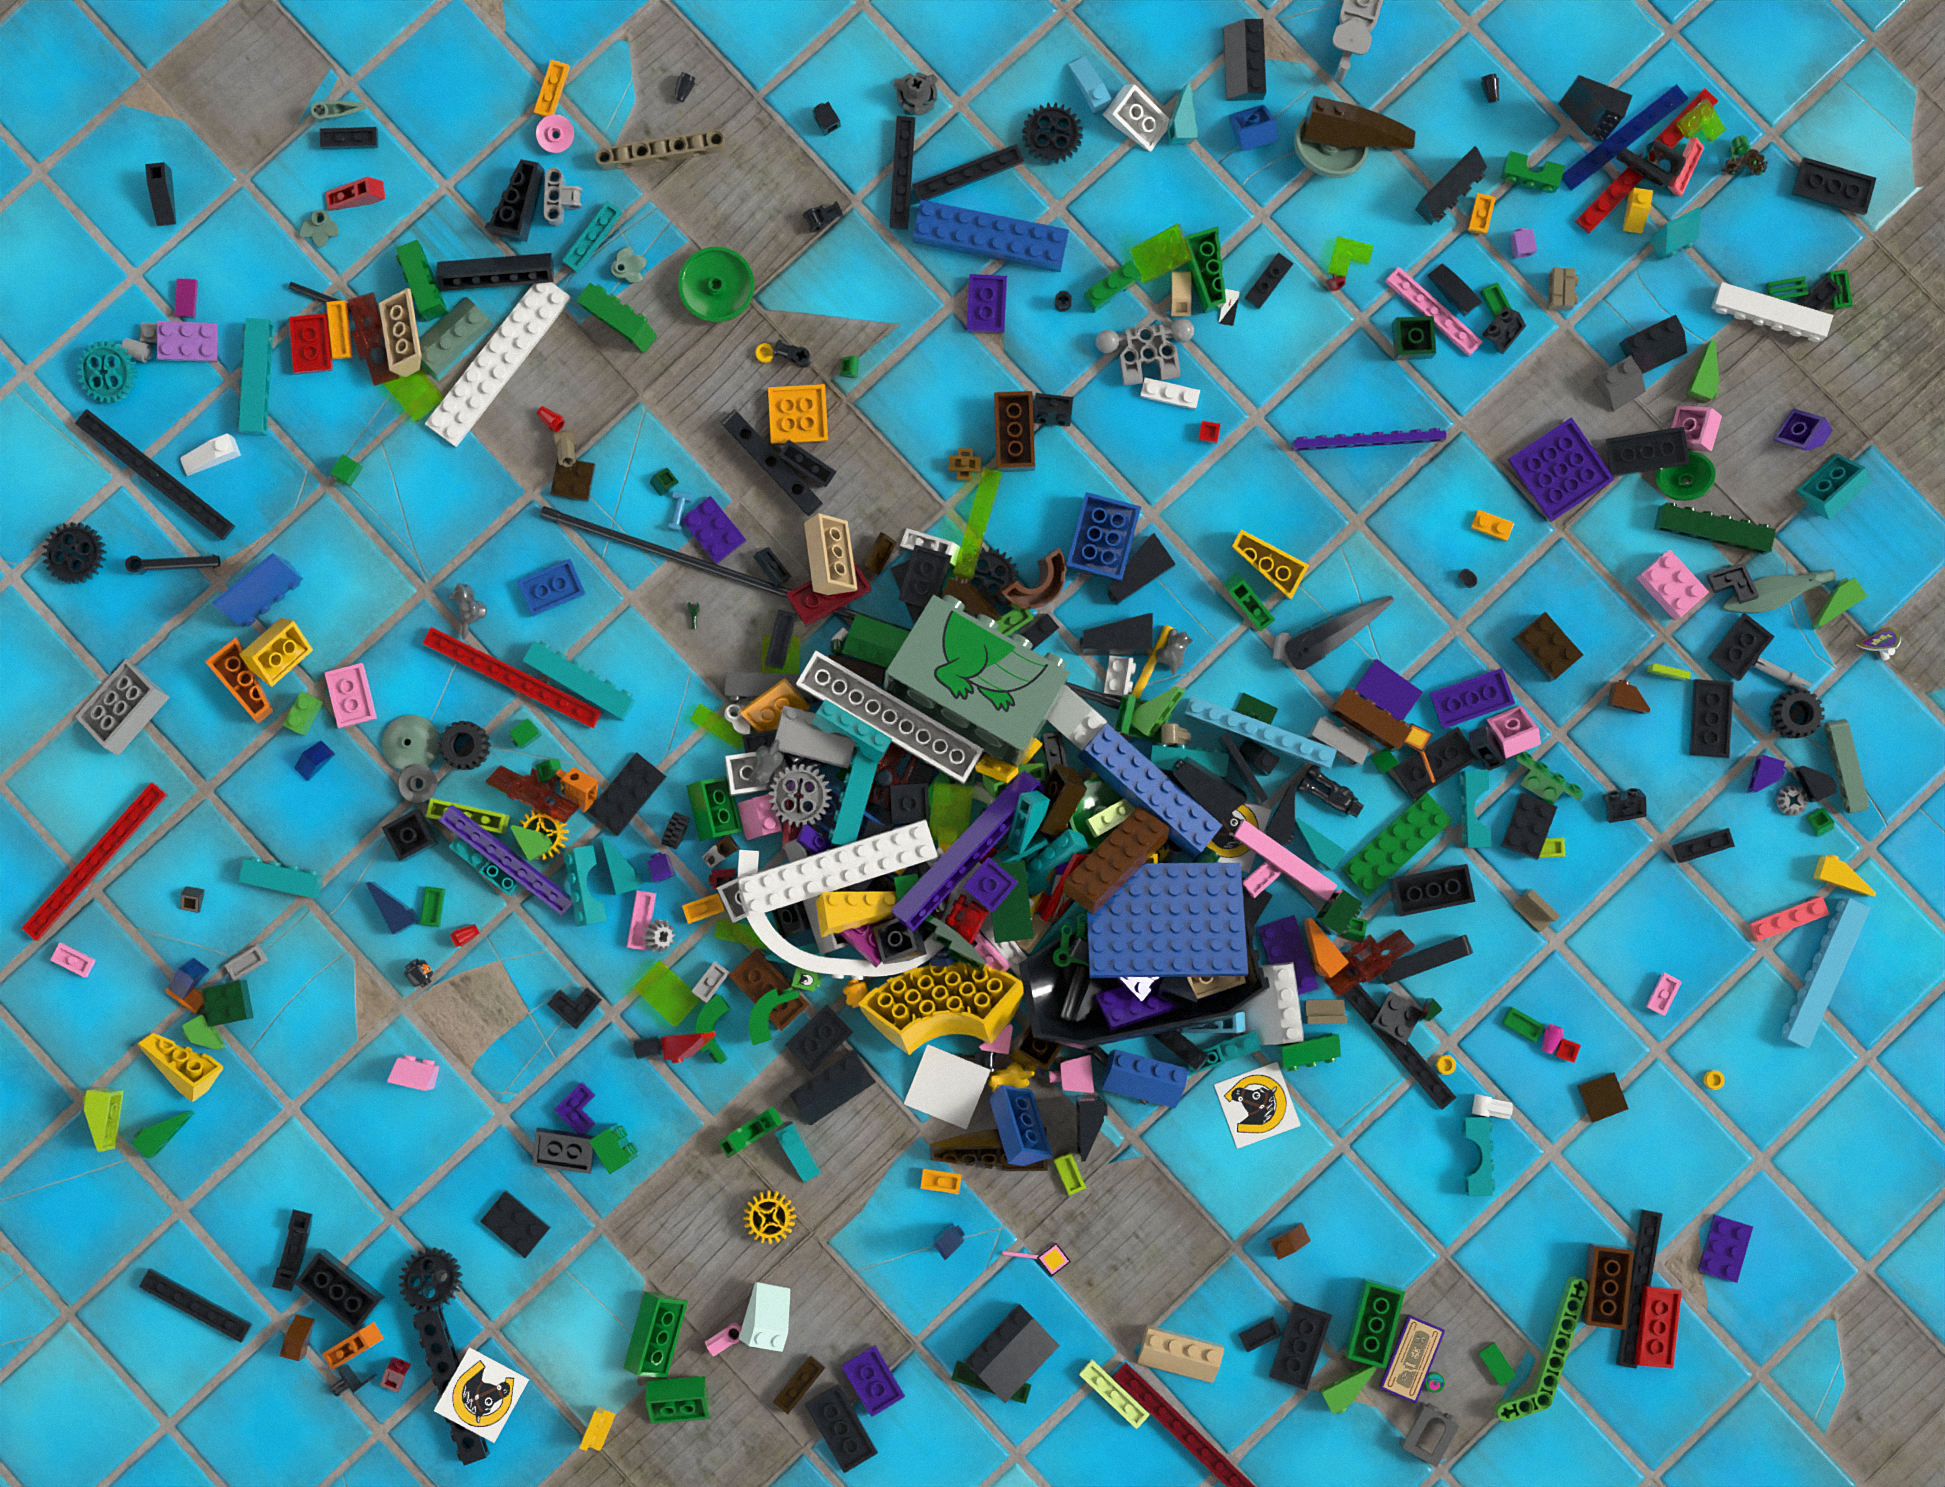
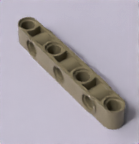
M719 130L693 132L601 148L596 152L595 158L599 167L603 170L625 169L719 153L725 149L726 141L723 133ZM716 138L721 139L719 144H713L712 141ZM679 144L684 145L682 150H676L675 147ZM640 151H647L644 156H638ZM603 157H609L607 162H601Z

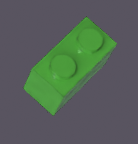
M301 691L283 726L306 736L324 702Z

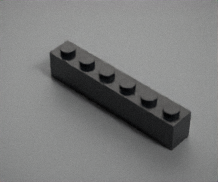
M551 253L441 261L437 263L436 278L440 291L554 282V263Z

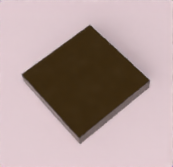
M1615 1072L1577 1085L1592 1123L1629 1109Z

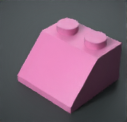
M1677 406L1671 428L1684 427L1688 449L1712 452L1722 415L1709 407Z
M1522 705L1486 719L1489 729L1496 737L1505 758L1541 744L1539 728Z
M768 794L737 803L746 841L783 832L780 816L776 817L778 810L771 809L775 806V803L769 802V800L774 799V796Z
M406 1054L404 1057L397 1058L388 1078L389 1083L424 1091L434 1089L440 1065H435V1061L423 1059V1062L415 1060V1056Z

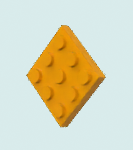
M825 384L768 387L771 445L786 444L789 439L796 444L828 442Z

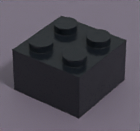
M415 809L381 827L400 862H406L439 844L425 816L419 809Z

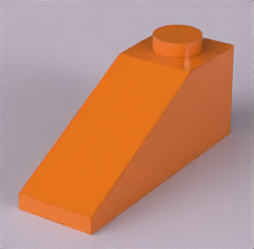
M372 1322L322 1353L331 1370H334L384 1338L375 1322Z

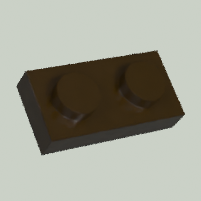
M880 532L863 566L873 573L880 575L897 542L885 533Z

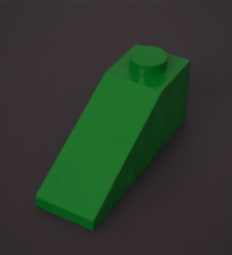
M1238 572L1222 583L1260 632L1275 621L1271 613Z
M192 1111L185 1112L148 1128H142L134 1135L135 1140L131 1144L147 1159L154 1158L195 1113Z

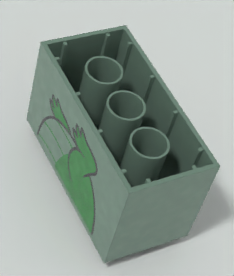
M933 595L885 673L884 691L983 748V752L1019 768L1064 691L1070 674L1069 671L1065 670L1067 664L1055 654L1046 653L1042 657L1030 650L1033 646L1032 643L1019 634L1013 633L1009 638L998 632L999 625L986 615L979 614L977 618L963 612L964 604L955 597L945 595L943 599H940Z

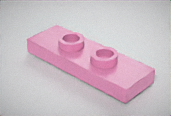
M1266 860L1242 881V887L1253 899L1281 875L1283 871Z
M636 890L627 948L647 951V946L644 945L647 939H643L642 936L646 935L644 928H649L648 923L652 922L656 893Z

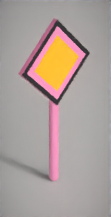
M1057 1242L1040 1255L1002 1252V1255L1038 1259L1051 1277L1071 1262Z

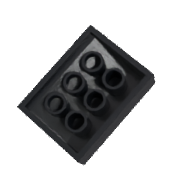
M1578 75L1560 99L1558 106L1586 135L1595 141H1605L1625 117L1633 95Z
M1099 1095L1076 1096L1077 1154L1081 1162L1086 1161L1104 1122V1116H1108L1107 1104Z
M1018 1303L963 1361L1006 1403L1060 1345Z

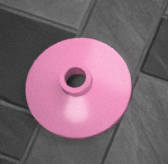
M549 115L539 122L536 137L540 146L546 151L561 153L571 146L574 140V129L565 117ZM555 132H559L558 138H553Z

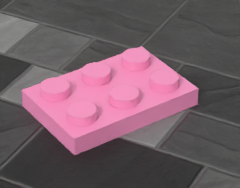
M363 663L325 672L339 729L377 719Z

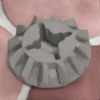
M1796 785L1785 786L1777 795L1778 808L1789 816L1799 815L1805 811L1808 804L1807 794L1803 791V788ZM1795 795H1797L1795 801L1798 805H1790L1791 800L1788 796L1794 797Z

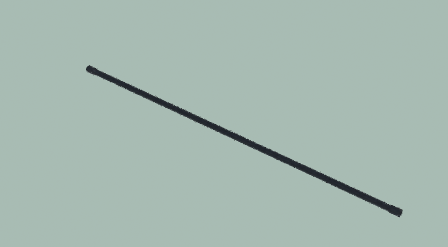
M543 506L540 517L561 522L787 598L786 594L792 591L786 587L775 586L771 582L564 514L546 506ZM845 607L833 612V614L854 620L856 614L911 632V629ZM1066 682V685L1078 696L1117 710L1119 709L1120 698Z

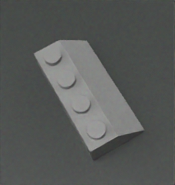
M783 706L775 735V740L778 739L780 741L779 751L848 769L855 741L841 733L832 732L827 734L812 725L815 713Z

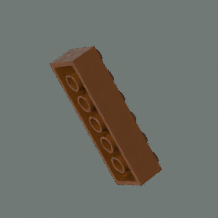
M1138 806L1064 880L1063 892L1094 915L1168 840L1169 827L1141 806Z

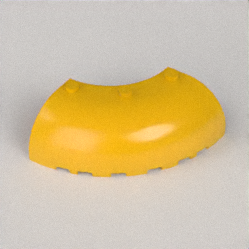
M960 961L948 967L931 966V963H929V966L915 967L895 978H889L885 984L869 992L858 1005L866 1018L879 1032L910 1055L927 1041L950 1034L970 1035L992 1044L1015 1015L1023 996L1022 981L1011 974L993 969L988 965H985L981 972Z

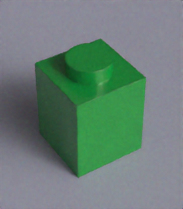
M342 454L330 473L335 476L333 480L344 486L347 483L351 486L363 467Z
M529 718L509 731L512 735L510 737L512 743L516 747L520 746L523 749L542 736L541 732Z

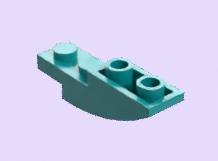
M457 836L449 845L453 851L508 896L520 884L461 837Z
M1256 1030L1201 1049L1210 1058L1198 1072L1185 1061L1183 1062L1185 1068L1189 1069L1188 1075L1190 1076L1261 1050L1263 1047Z

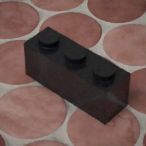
M790 439L778 455L824 487L828 486L837 472Z

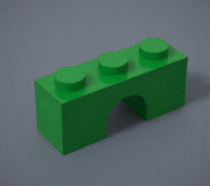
M1513 151L1508 153L1501 174V178L1505 179L1506 182L1521 183L1527 188H1539L1545 193H1555L1560 187L1565 165L1546 161L1542 166L1541 172L1534 173L1527 167L1528 155Z
M1129 260L1085 291L1084 300L1095 313L1110 303V300L1122 290L1127 291L1141 280L1142 274L1134 263Z

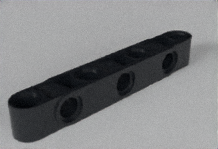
M735 409L720 421L725 429L807 516L812 515L823 504ZM743 432L751 433L748 439L741 438ZM775 459L777 462L775 466L768 467L767 461ZM800 486L802 487L800 494L792 493L794 487Z

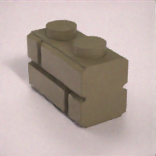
M1552 268L1549 272V310L1569 311L1577 304L1578 294L1575 293V286L1578 285V275H1575L1574 268Z

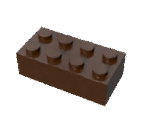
M1032 391L994 392L997 472L1035 471Z
M1345 688L1339 692L1328 712L1392 752L1401 748L1412 730L1408 727L1409 724L1401 719H1394L1391 717V712L1383 708L1382 710L1375 707L1376 703L1368 698L1362 699L1359 697V693L1352 688H1349V690Z
M1589 1243L1585 1275L1588 1291L1582 1307L1581 1322L1591 1326L1626 1330L1634 1256L1633 1250L1626 1247Z

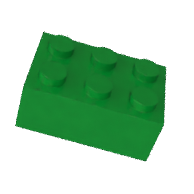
M618 1123L589 1140L609 1175L638 1157L636 1154L638 1150L635 1144L628 1141L626 1138L628 1135L627 1131L622 1125L619 1126Z

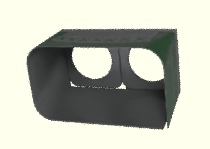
M1659 140L1647 144L1641 155L1642 159L1672 178L1680 175L1686 163L1683 155ZM1651 150L1656 156L1653 163L1649 160ZM1665 159L1670 162L1671 168L1668 172L1659 167L1661 160Z

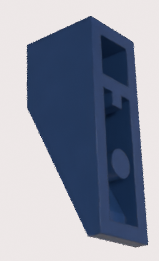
M369 881L366 883L392 934H399L417 924V915L413 908L410 909L409 906L375 882Z
M952 1223L934 1236L933 1244L944 1260L948 1259L964 1242L963 1236L965 1233L959 1225L955 1226Z

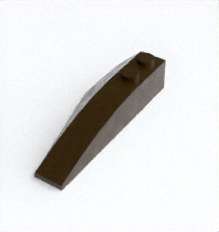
M1313 96L1307 107L1304 130L1305 141L1336 148L1373 146V149H1380L1382 146H1389L1390 149H1413L1415 146L1416 131L1369 109Z
M1044 1127L1047 1136V1127ZM998 1129L967 1133L929 1144L930 1160L954 1164L957 1161H961L968 1166H974V1163L982 1164L988 1169H992L993 1166L1002 1167L1003 1171H1048V1159L1025 1166L1008 1164Z

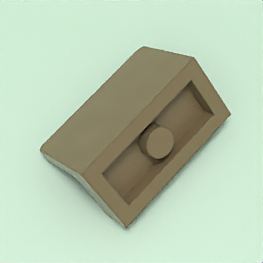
M1528 889L1513 904V907L1539 932H1542L1551 922H1555L1560 917L1533 889Z
M1344 1000L1305 1001L1306 1024H1347Z

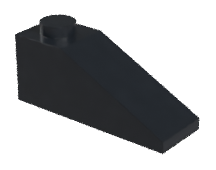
M1294 784L1288 786L1264 834L1282 846H1286L1287 843L1290 844L1295 836L1292 833L1295 829Z

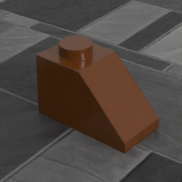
M1626 680L1612 683L1607 706L1640 714L1650 713L1649 706L1636 686L1630 685V682Z
M1303 1223L1267 1239L1278 1260L1297 1252L1311 1241Z
M299 1314L295 1315L284 1338L280 1357L300 1361L305 1357L315 1323L314 1318Z

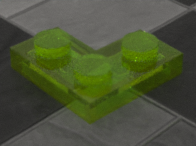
M1708 99L1702 100L1677 122L1686 139L1691 138L1701 129L1708 142H1713L1726 131L1725 126Z
M1337 236L1327 274L1332 275L1336 273V276H1345L1346 278L1350 261L1369 265L1374 245Z

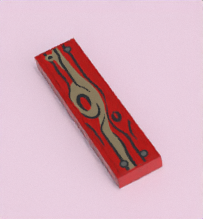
M1073 854L1040 917L1043 921L1055 923L1063 915L1072 899L1063 892L1064 880L1088 855Z

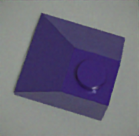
M1793 408L1773 440L1807 451L1823 446L1833 429L1825 417Z

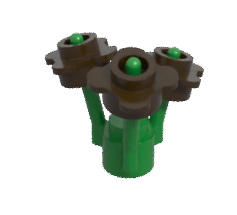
M1741 135L1734 138L1732 141L1733 146L1729 148L1731 159L1725 161V167H1722L1721 171L1727 172L1729 175H1736L1741 169L1745 168L1744 164H1746L1748 169H1750V176L1763 174L1768 168V161H1764V155H1760L1756 149H1751L1747 136ZM1735 154L1743 156L1742 160L1735 158Z

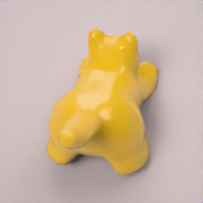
M1014 1061L1006 1069L990 1072L988 1085L992 1088V1093L1001 1085L1013 1086L1017 1089L1026 1088L1030 1083L1028 1078L1032 1077L1035 1073L1031 1070L1025 1071L1023 1066Z

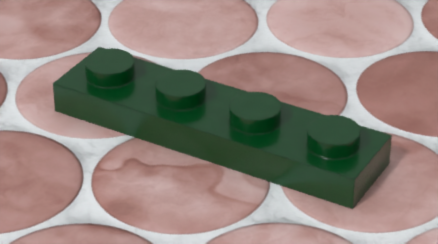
M956 1361L951 1377L952 1381L995 1394L966 1363ZM1025 1382L1010 1399L1026 1404L1031 1384Z

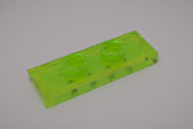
M699 704L690 720L739 750L744 743L742 736L744 734L738 733L734 729L733 724L725 718Z
M717 919L713 938L770 950L758 937L752 926Z

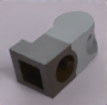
M728 835L710 848L701 858L710 869H713L741 848L733 837Z

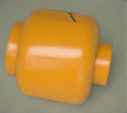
M858 979L847 981L848 985L842 989L847 1005H851L852 1008L859 1007L858 1003L869 993L867 984L864 981L859 982Z

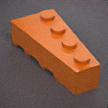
M234 638L205 662L259 724L272 714L274 710L257 675L248 668L239 655L244 650L241 642Z

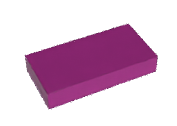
M177 278L174 316L184 318L196 317L198 281L196 279Z

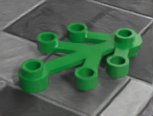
M1079 912L1076 915V920L1078 921L1076 936L1088 940V933L1084 936L1087 914ZM1081 915L1086 916L1084 921H1079ZM1068 923L1063 924L1060 928L1062 933L1061 945L1053 954L1055 964L1060 967H1066L1073 962L1089 966L1088 963L1069 955L1072 947L1071 945L1068 948L1069 936L1072 934L1073 928ZM1065 927H1070L1068 933L1063 932ZM1060 954H1066L1065 959L1060 960Z

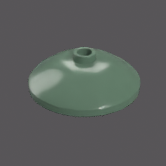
M405 715L395 719L386 728L382 739V749L387 761L401 771L417 764L428 767L434 762L439 753L438 748H440V744H438L440 737L435 726L426 718L418 715ZM407 739L411 740V744L409 746L405 745V741Z

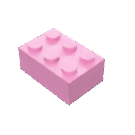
M1671 550L1664 552L1636 577L1674 620L1682 617L1709 593Z

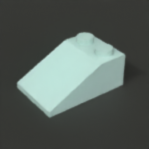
M755 1282L739 1340L751 1347L783 1352L788 1335L790 1288Z

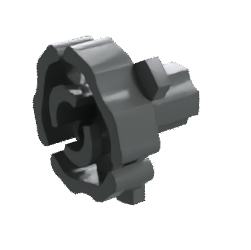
M918 72L916 76L909 73L902 80L895 79L893 87L897 89V102L899 106H903L905 113L920 116L934 108V102L938 98L935 86L938 82L937 77L934 74L927 76ZM932 92L933 100H931L929 104L923 106V104L930 99V94ZM902 93H903V96H904L905 100H906L910 105H912L913 107H909V106H908L907 104H905V103L903 104V100H902V98H901Z

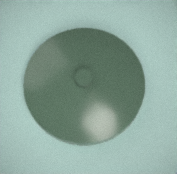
M1306 116L1301 120L1294 135V146L1298 157L1310 170L1329 178H1344L1356 173L1362 167L1367 158L1369 146H1364L1363 148H1355V146L1336 148L1305 141Z

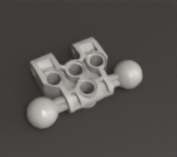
M1180 318L1173 322L1170 327H1164L1163 324L1125 329L1123 334H1116L1112 330H1103L1096 337V346L1103 353H1112L1120 345L1127 346L1119 357L1123 386L1143 383L1141 364L1149 365L1153 362L1158 364L1161 380L1180 378L1177 347L1166 339L1174 338L1178 342H1187L1194 335V326L1189 320ZM1147 332L1150 335V339L1143 340L1140 337V333ZM1169 348L1171 350V355H1163L1162 349ZM1149 350L1152 352L1153 357L1146 359L1143 356V352ZM1130 353L1134 356V360L1128 362L1125 360L1124 355Z

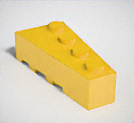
M1242 529L1231 546L1233 550L1289 600L1292 599L1309 567L1308 564Z
M896 891L822 892L816 900L821 938L850 928L855 929L865 924L892 919L894 915L891 910L898 902Z

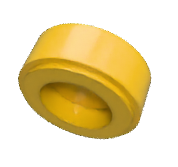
M767 343L758 345L755 350L757 360L761 363L771 362L774 358V349Z
M1442 1055L1437 1058L1435 1066L1439 1073L1449 1075L1454 1072L1456 1062L1451 1056Z
M1710 1070L1705 1073L1703 1081L1707 1088L1718 1090L1724 1085L1725 1078L1721 1072Z

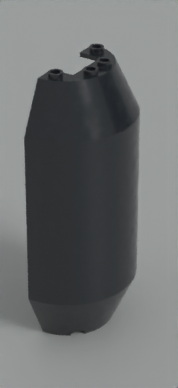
M1244 917L1248 976H1244L1246 983L1220 991L1218 996L1196 1003L1194 1012L1180 1008L1111 1031L1100 1006L1094 1011L1090 1010L1086 1014L1087 1018L1080 1023H1070L1060 1017L1076 967L1086 968V979L1089 976V966L1073 962L1066 967L1056 965L1053 960V954L1056 949L1060 948L1062 937L1055 939L1019 963L1021 981L1034 1039L1085 1049L1230 1019L1270 988L1268 977H1264L1263 968L1258 966V961H1260L1258 950H1254L1253 936H1256L1254 925H1250L1249 918ZM1076 934L1069 936L1068 948L1073 945ZM1060 954L1059 959H1065L1066 954ZM1113 978L1119 985L1117 988L1123 986L1117 978Z

